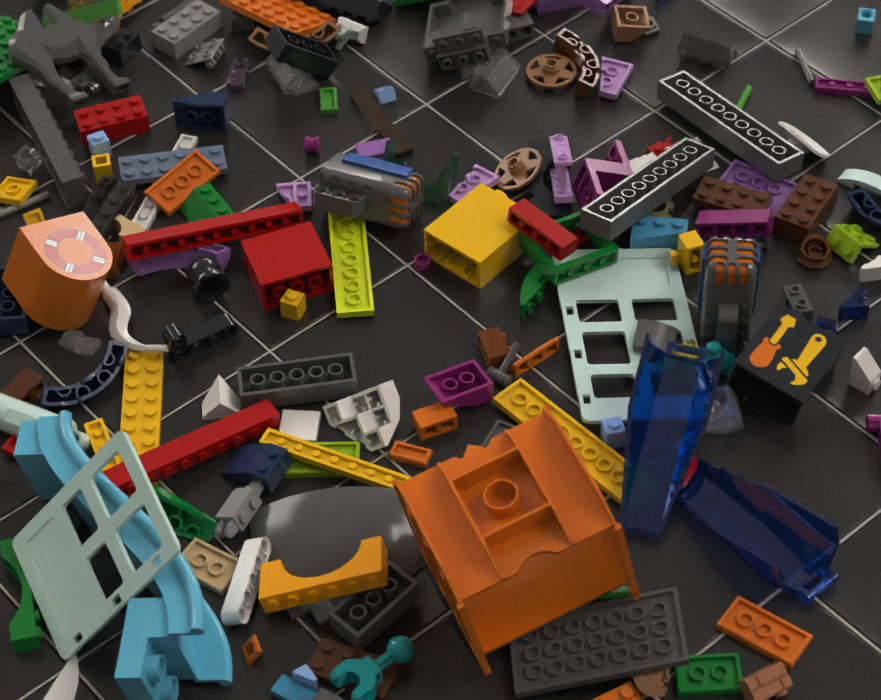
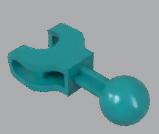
M395 636L388 642L387 652L373 661L367 655L359 660L346 659L331 671L329 680L336 687H341L348 683L358 685L352 691L351 700H373L377 693V685L383 681L382 671L394 662L399 664L408 662L414 654V644L406 636Z

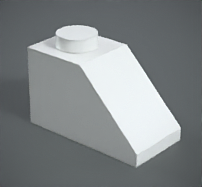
M863 347L853 357L848 384L869 395L873 390H877L881 384V370L869 350Z

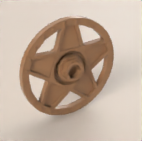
M559 54L537 56L528 63L526 68V75L530 82L546 89L565 87L574 81L577 74L575 63L568 57ZM537 62L539 67L530 70L531 67ZM568 64L573 69V73L565 69ZM534 78H543L544 83L539 82ZM558 79H559V80H566V81H564V82H561V83H557V84H556V82H557Z
M522 148L507 155L495 170V174L498 176L501 169L505 172L500 178V182L496 184L498 188L504 191H515L533 181L542 167L540 153L533 148ZM530 153L536 155L537 159L529 160ZM534 170V172L527 178L528 173ZM513 181H515L517 184L513 186H506Z

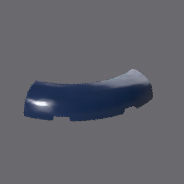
M862 188L847 192L848 199L856 212L868 223L881 230V209L868 195L866 189Z
M109 340L97 369L80 382L60 387L44 386L40 392V406L61 407L73 405L98 394L114 379L126 357L129 343Z

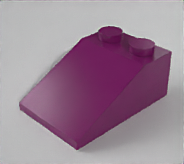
M475 359L423 377V381L442 406H478L493 399L494 383Z

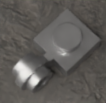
M84 72L71 79V85L81 92L87 90L90 95H97L101 90L100 85Z

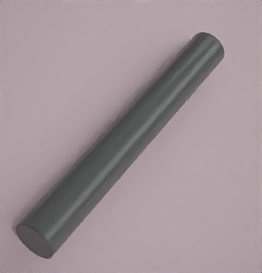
M796 48L795 54L809 85H813L815 80L801 48Z

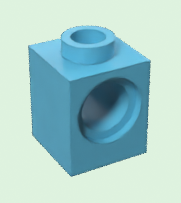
M859 7L856 33L872 35L876 9Z

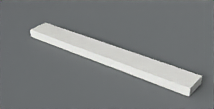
M181 134L172 151L195 148L198 143V137ZM145 197L132 221L148 231L160 208L149 198Z

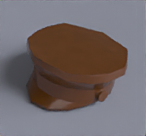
M817 233L810 234L803 240L797 252V261L808 269H823L832 262V249H830L827 240L822 235Z

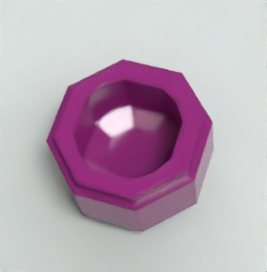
M419 253L414 257V268L418 271L428 270L431 268V257L428 254Z

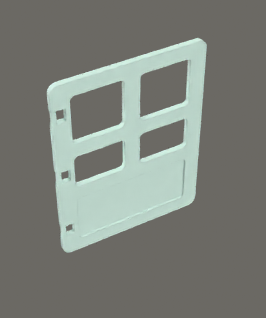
M122 431L116 432L13 539V549L62 659H71L86 642H89L128 604L129 598H135L181 551L176 534L128 434ZM120 453L134 482L136 491L110 516L94 482V478ZM81 491L98 525L97 531L83 545L66 511V506ZM145 506L162 545L135 571L119 536V531ZM105 544H107L123 579L122 585L108 599H106L90 564V559ZM160 557L162 562L157 566L155 561ZM120 596L122 601L117 605L115 600ZM81 634L83 639L78 642L77 637Z

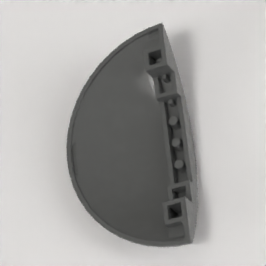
M337 487L304 492L259 508L249 522L252 539L267 537L270 540L271 552L268 562L281 559L286 571L297 577H316L339 569L354 557L360 547L361 540L382 536L388 550V559L412 577L427 565L395 489Z

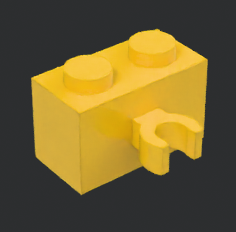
M696 230L679 234L677 250L669 252L671 258L668 261L670 264H679L685 275L700 272L704 242Z

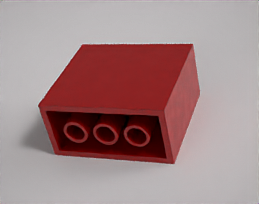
M311 221L240 241L245 271L264 311L280 307V300L287 289L305 293V299L335 291L332 263Z

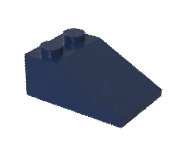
M209 91L173 99L177 128L227 132L231 120L228 92Z
M272 443L242 444L221 472V475L249 485L251 481H261L264 486L263 491L272 494L291 467L292 461L288 449Z

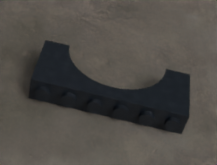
M568 141L572 156L571 141ZM550 142L529 143V148L537 150L542 157L540 172L528 184L531 185L529 186V197H532L530 203L534 204L553 220L579 212L577 202L555 203L553 194L544 185L545 179L550 175V169L556 168ZM530 153L529 160L537 159V156ZM534 170L529 172L530 174L527 175V178L534 172Z

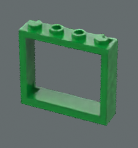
M581 211L555 221L568 231L580 228ZM583 230L600 250L556 266L533 240L522 232L520 233L519 247L554 286L617 263L619 248L612 241L605 240Z

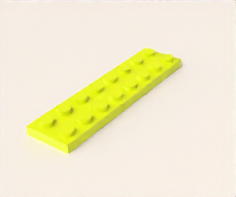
M328 212L337 318L373 316L375 314L365 220Z

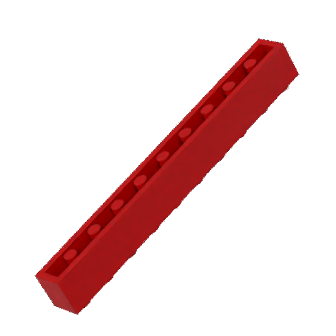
M294 201L121 236L123 254L130 262L262 235L302 224L303 209Z
M265 399L140 454L138 457L151 484H154L197 463L204 462L215 455L222 454L226 450L255 439L264 434L267 428L275 430L280 426V413L269 399ZM124 462L102 471L125 495L133 494L136 491L134 482Z

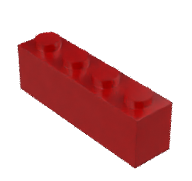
M525 198L509 207L507 222L559 261H562L576 251L578 238Z

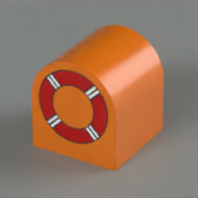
M82 211L19 227L2 280L26 314L34 321L55 330H73L85 325L91 318L111 268L113 256L107 242Z

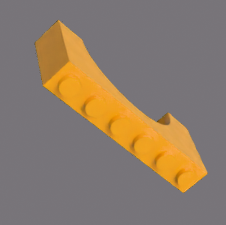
M382 536L361 540L357 553L349 562L339 569L321 576H293L286 571L281 559L262 563L258 599L265 614L387 586L388 550Z

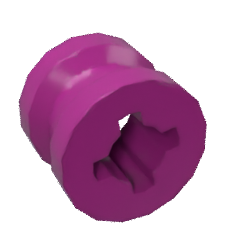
M305 136V153H320V136H315L314 138Z

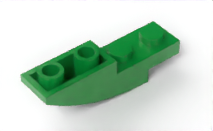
M536 265L529 271L522 284L519 310L520 318L522 319L528 313L530 314L538 303L542 302L545 295L543 289L546 288L550 281Z

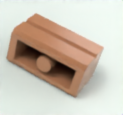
M781 661L774 662L738 681V685L744 693L746 700H769L774 695L778 698L787 694V689L793 686L790 676L787 674V670Z

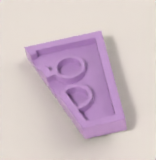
M602 56L600 96L616 100L632 73L634 64Z
M475 164L473 171L467 173L465 180L459 183L449 194V201L456 204L480 183L492 188L500 182V176Z

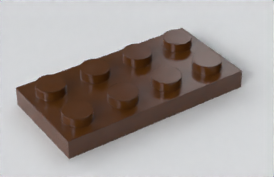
M704 176L692 197V203L714 210L768 209L773 195Z
M322 637L307 665L318 680L332 684L329 680L330 673L344 660H359L368 655L374 661L380 656ZM394 662L382 671L383 681L377 685L375 700H386L402 669L401 664ZM348 683L341 686V688L353 691L358 685Z

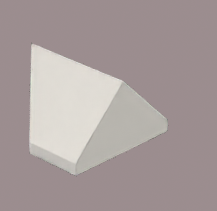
M219 374L202 402L203 420L222 419L241 410L240 398Z

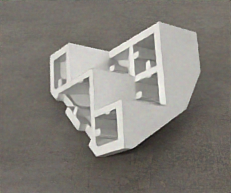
M390 380L325 405L323 410L330 426L344 431V435L354 441H360L366 445V449L372 452L388 446L400 420V397L394 381Z

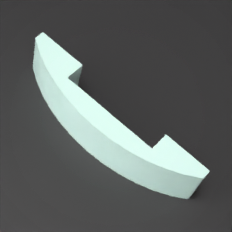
M846 169L837 179L838 183L852 189L855 185H858L881 195V176L860 169Z

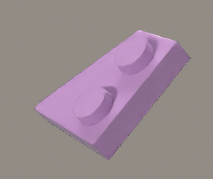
M310 181L276 184L277 191L287 203L295 201L303 209V212L312 211Z

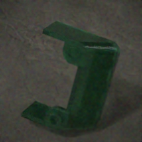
M386 140L383 161L406 167L403 160L394 158L397 140ZM461 152L451 153L449 168L443 169L440 172L438 181L424 178L423 202L436 205L447 202L457 180Z

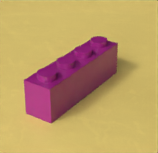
M772 209L699 211L695 225L700 238H711L713 236L718 238H724V236L729 238L770 237L774 221Z

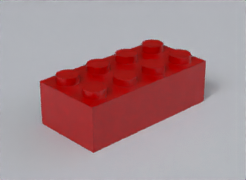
M140 95L73 111L83 147L89 146L87 135L101 130L104 131L109 141L151 131L148 114Z

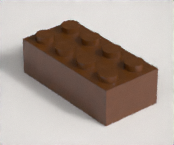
M805 173L775 215L773 232L803 243V240L808 235L815 233L835 204L839 185Z

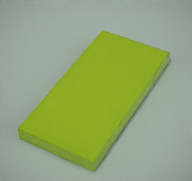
M360 441L311 442L360 459ZM291 458L292 465L283 478L345 476Z

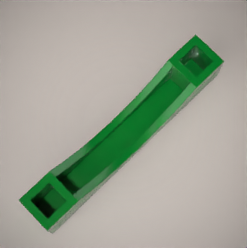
M14 538L0 540V547L5 569L13 574L22 586L20 606L9 623L14 653L39 649L43 633L41 626L38 627L37 622H41L39 609L35 608V605L38 604L13 549Z

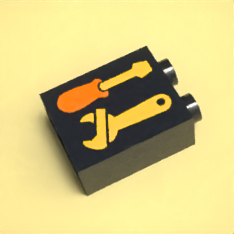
M778 303L734 361L725 385L793 425L835 367L846 342L840 340L833 331L822 329L808 321L799 311L788 309Z

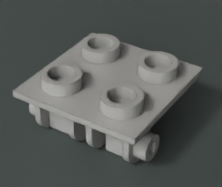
M224 38L198 43L185 65L204 62L206 68H214L225 50L222 44Z

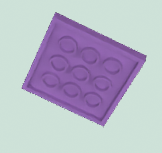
M736 159L719 178V180L772 194L773 199L768 209H772L773 221L775 215L798 184L785 178L775 182L754 166Z

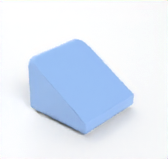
M388 85L374 89V94L381 104L396 100L393 87Z
M305 664L292 671L293 680L318 692L317 678L308 665Z

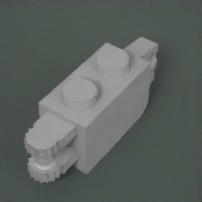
M251 481L245 488L233 490L215 516L219 522L215 529V535L218 538L224 536L226 538H233L237 532L244 531L263 503L259 497L264 489L261 481Z

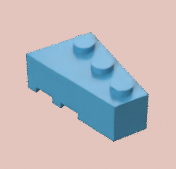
M644 216L632 225L630 249H677L678 235L688 231V219Z

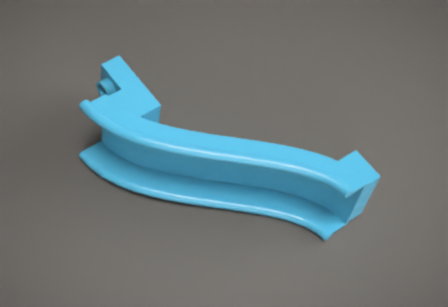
M63 410L60 411L59 416H39L38 420L21 421L13 456L40 500H51L90 458L83 451L74 435L71 412ZM102 471L95 476L94 482L110 516H112L129 497L111 482ZM81 491L71 502L85 525L94 534L98 529V525ZM142 509L119 531V536L135 571L162 545L150 517ZM180 551V554L169 565H166L160 571V574L146 586L156 598H129L114 679L128 700H177L179 693L178 679H194L195 682H218L222 686L232 685V655L227 636L217 616L203 598L198 580L188 561ZM160 557L155 561L157 566L162 562Z

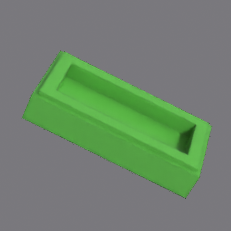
M336 87L320 88L321 115L338 114Z

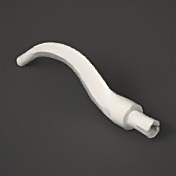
M105 281L101 293L103 294V301L111 311L109 320L111 337L115 341L129 343L128 349L134 351L169 352V345H145L134 340L128 334L127 327L131 316V307L123 294L116 287H111Z

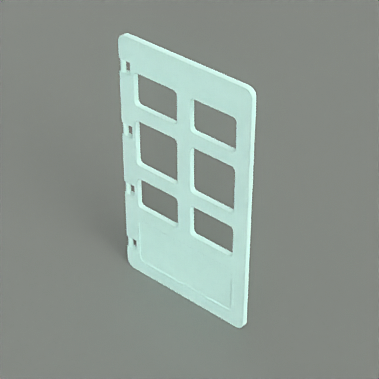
M670 248L619 249L617 263L556 285L577 398L579 400L581 419L587 424H601L602 419L621 416L623 423L709 421L713 418L714 409L704 369L700 363L701 356L678 264L671 265L668 261L671 258L669 252L672 249ZM600 249L576 250L562 261H559L554 256H551L557 266ZM633 302L673 303L677 320H659L658 322L677 328V333L681 335L687 362L646 363L643 352L633 351L632 345L638 322L635 319ZM616 303L618 304L621 321L581 322L578 317L576 304ZM566 310H572L573 315H567ZM583 335H624L630 360L629 364H588ZM575 353H581V358H575ZM690 376L695 395L653 396L648 377ZM632 377L637 397L596 398L593 394L591 378ZM583 398H589L590 404H584Z

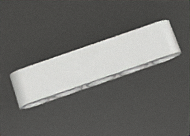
M267 537L247 539L244 542L221 610V620L225 626L246 624L249 620L259 590L261 564L268 562L271 552V543Z

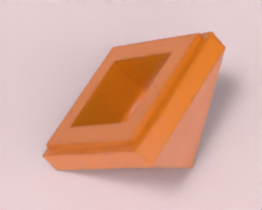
M252 635L242 647L247 665H251L263 653L256 635Z

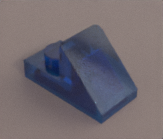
M860 286L840 305L838 320H866L868 318L869 306L866 305L868 289L866 287Z

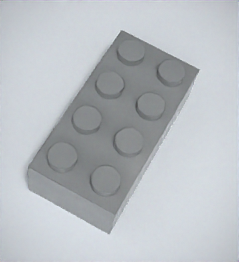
M201 0L193 1L151 31L153 47L177 60L198 43L204 41L223 27L221 11Z

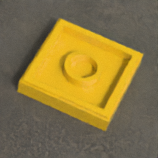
M7 176L0 184V203L21 206L39 186L38 182Z

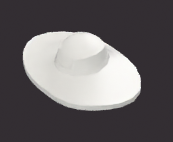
M778 122V125L788 135V142L803 151L804 156L809 152H814L823 158L830 156L824 148L794 126L785 122Z

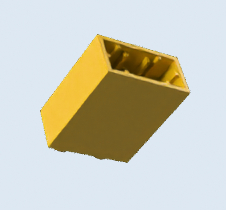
M480 183L424 229L425 254H428L434 262L479 289L483 288L524 253L519 247L521 231L507 222L509 207L516 202L509 199L503 191L493 190Z

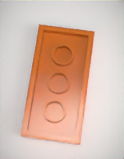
M195 149L145 190L144 195L170 217L183 205L194 188L208 182L210 183L220 175V170Z
M740 596L735 598L717 622L715 628L776 662H783L784 666L789 669L793 668L813 640V635Z

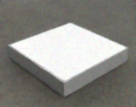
M283 409L279 431L309 442H318L322 411Z

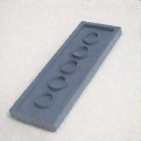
M223 145L118 157L122 186L156 182L195 149L220 170V174H227L228 168Z

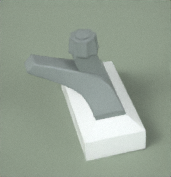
M338 17L336 26L341 30L334 35L335 39L338 40L335 47L337 51H340L350 39L361 44L366 42L369 27L345 17Z

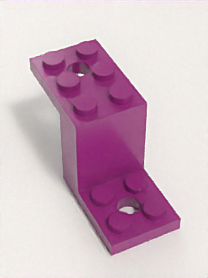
M614 140L604 160L584 158L571 183L580 211L583 207L633 173L620 140Z

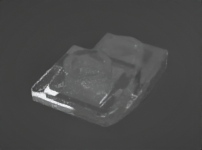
M78 330L66 331L58 341L59 345L73 352L91 357L102 345L99 338L85 337L83 331Z

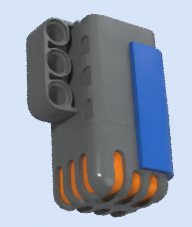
M338 152L320 171L319 183L313 188V206L317 209L350 218H360L397 229H405L422 212L425 181L423 176L416 173V170L413 168L351 152L347 155Z
M713 236L708 239L702 248L697 311L700 312V336L703 339L719 342L721 347L728 351V353L735 352L736 342L747 341L750 335L760 269V249L752 238L748 237V239L743 240L740 237L730 239L728 236H724V238L720 239L717 236Z

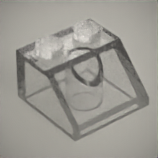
M728 384L692 398L699 432L728 434L744 428L738 396Z

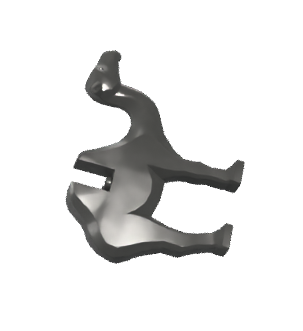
M90 0V1H91V4H94V3L101 2V1H105V0ZM45 4L42 14L50 24L43 28L32 9L25 11L19 18L16 32L11 37L7 48L11 62L38 77L44 87L60 97L70 110L86 105L89 96L86 92H79L69 87L60 78L54 64H64L82 59L101 78L111 95H116L129 89L131 84L129 78L117 77L111 71L108 62L101 55V49L104 44L120 28L118 15L101 19L97 23H88L72 18L51 4Z

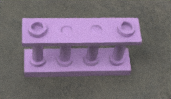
M555 134L549 136L554 166H556V168L550 169L555 203H573V194L567 166H573L568 138L563 134Z

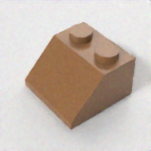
M613 6L610 22L614 42H632L650 31L646 6Z

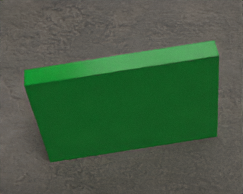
M739 653L689 655L690 664L674 667L678 697L744 694L738 685V681L743 679Z

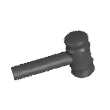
M513 342L499 370L493 366L488 368L486 374L491 381L501 386L503 385L505 388L511 384L512 376L508 375L506 371L521 344Z

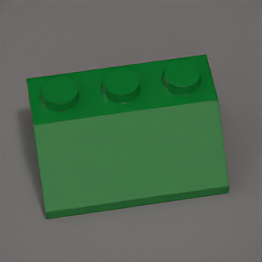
M209 182L194 188L180 207V212L188 222L234 214V211Z

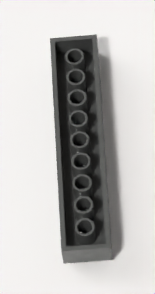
M685 70L658 81L657 99L773 181H779L801 170L804 158L803 151Z
M28 73L10 78L9 84L14 105L67 208L70 209L88 203L87 195H89L87 185H84V182L87 181L83 171L80 172L79 162L74 161V153L72 150L69 151L70 148L67 140H63L62 130L58 128L56 119H53L50 108L47 109L46 100L42 99L40 89H36L35 79H31Z
M687 137L683 138L583 207L580 215V228L611 241L713 168L715 149Z

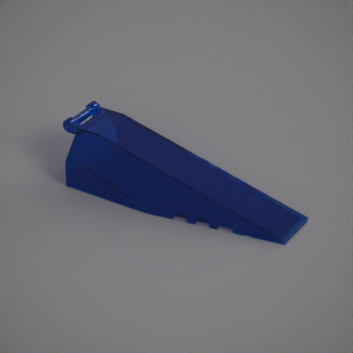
M646 333L628 404L620 524L622 527L661 535L708 426L723 367L725 350L721 349L718 358L705 360L707 348L701 347L700 349L668 340L666 351L664 352L652 344L650 334ZM672 351L699 356V358L695 359L672 354Z
M673 449L645 469L650 477L713 531L765 580L781 590L800 597L805 604L810 605L815 601L816 596L829 586L839 582L838 575L829 569L840 544L838 525L777 489L757 481L749 482L744 480L742 475L737 474L734 476L727 473L726 469L714 468L709 462L699 460L698 458V467L688 484L684 488L674 489L668 484L667 474L677 458L684 453ZM822 577L825 578L810 591L806 590Z

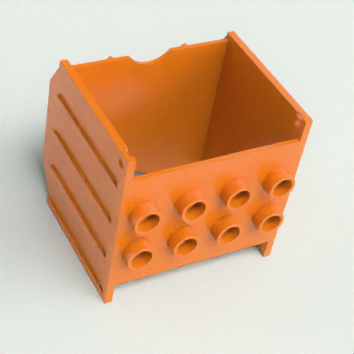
M548 405L541 407L542 414L509 430L505 429V432L491 438L486 449L474 457H452L442 463L438 462L436 466L400 483L398 478L391 481L419 549L485 676L492 673L485 657L486 654L599 598L604 593L626 585L635 601L641 598L623 528L620 523L616 522L598 485L559 421L551 413Z

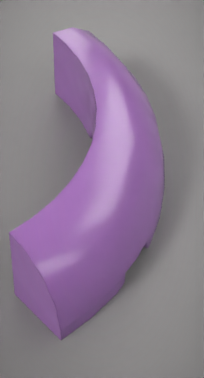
M213 244L211 246L208 245L130 261L129 264L137 275L143 276L165 269L188 268L192 260L204 256L216 260L223 271L229 263L231 248L220 244Z

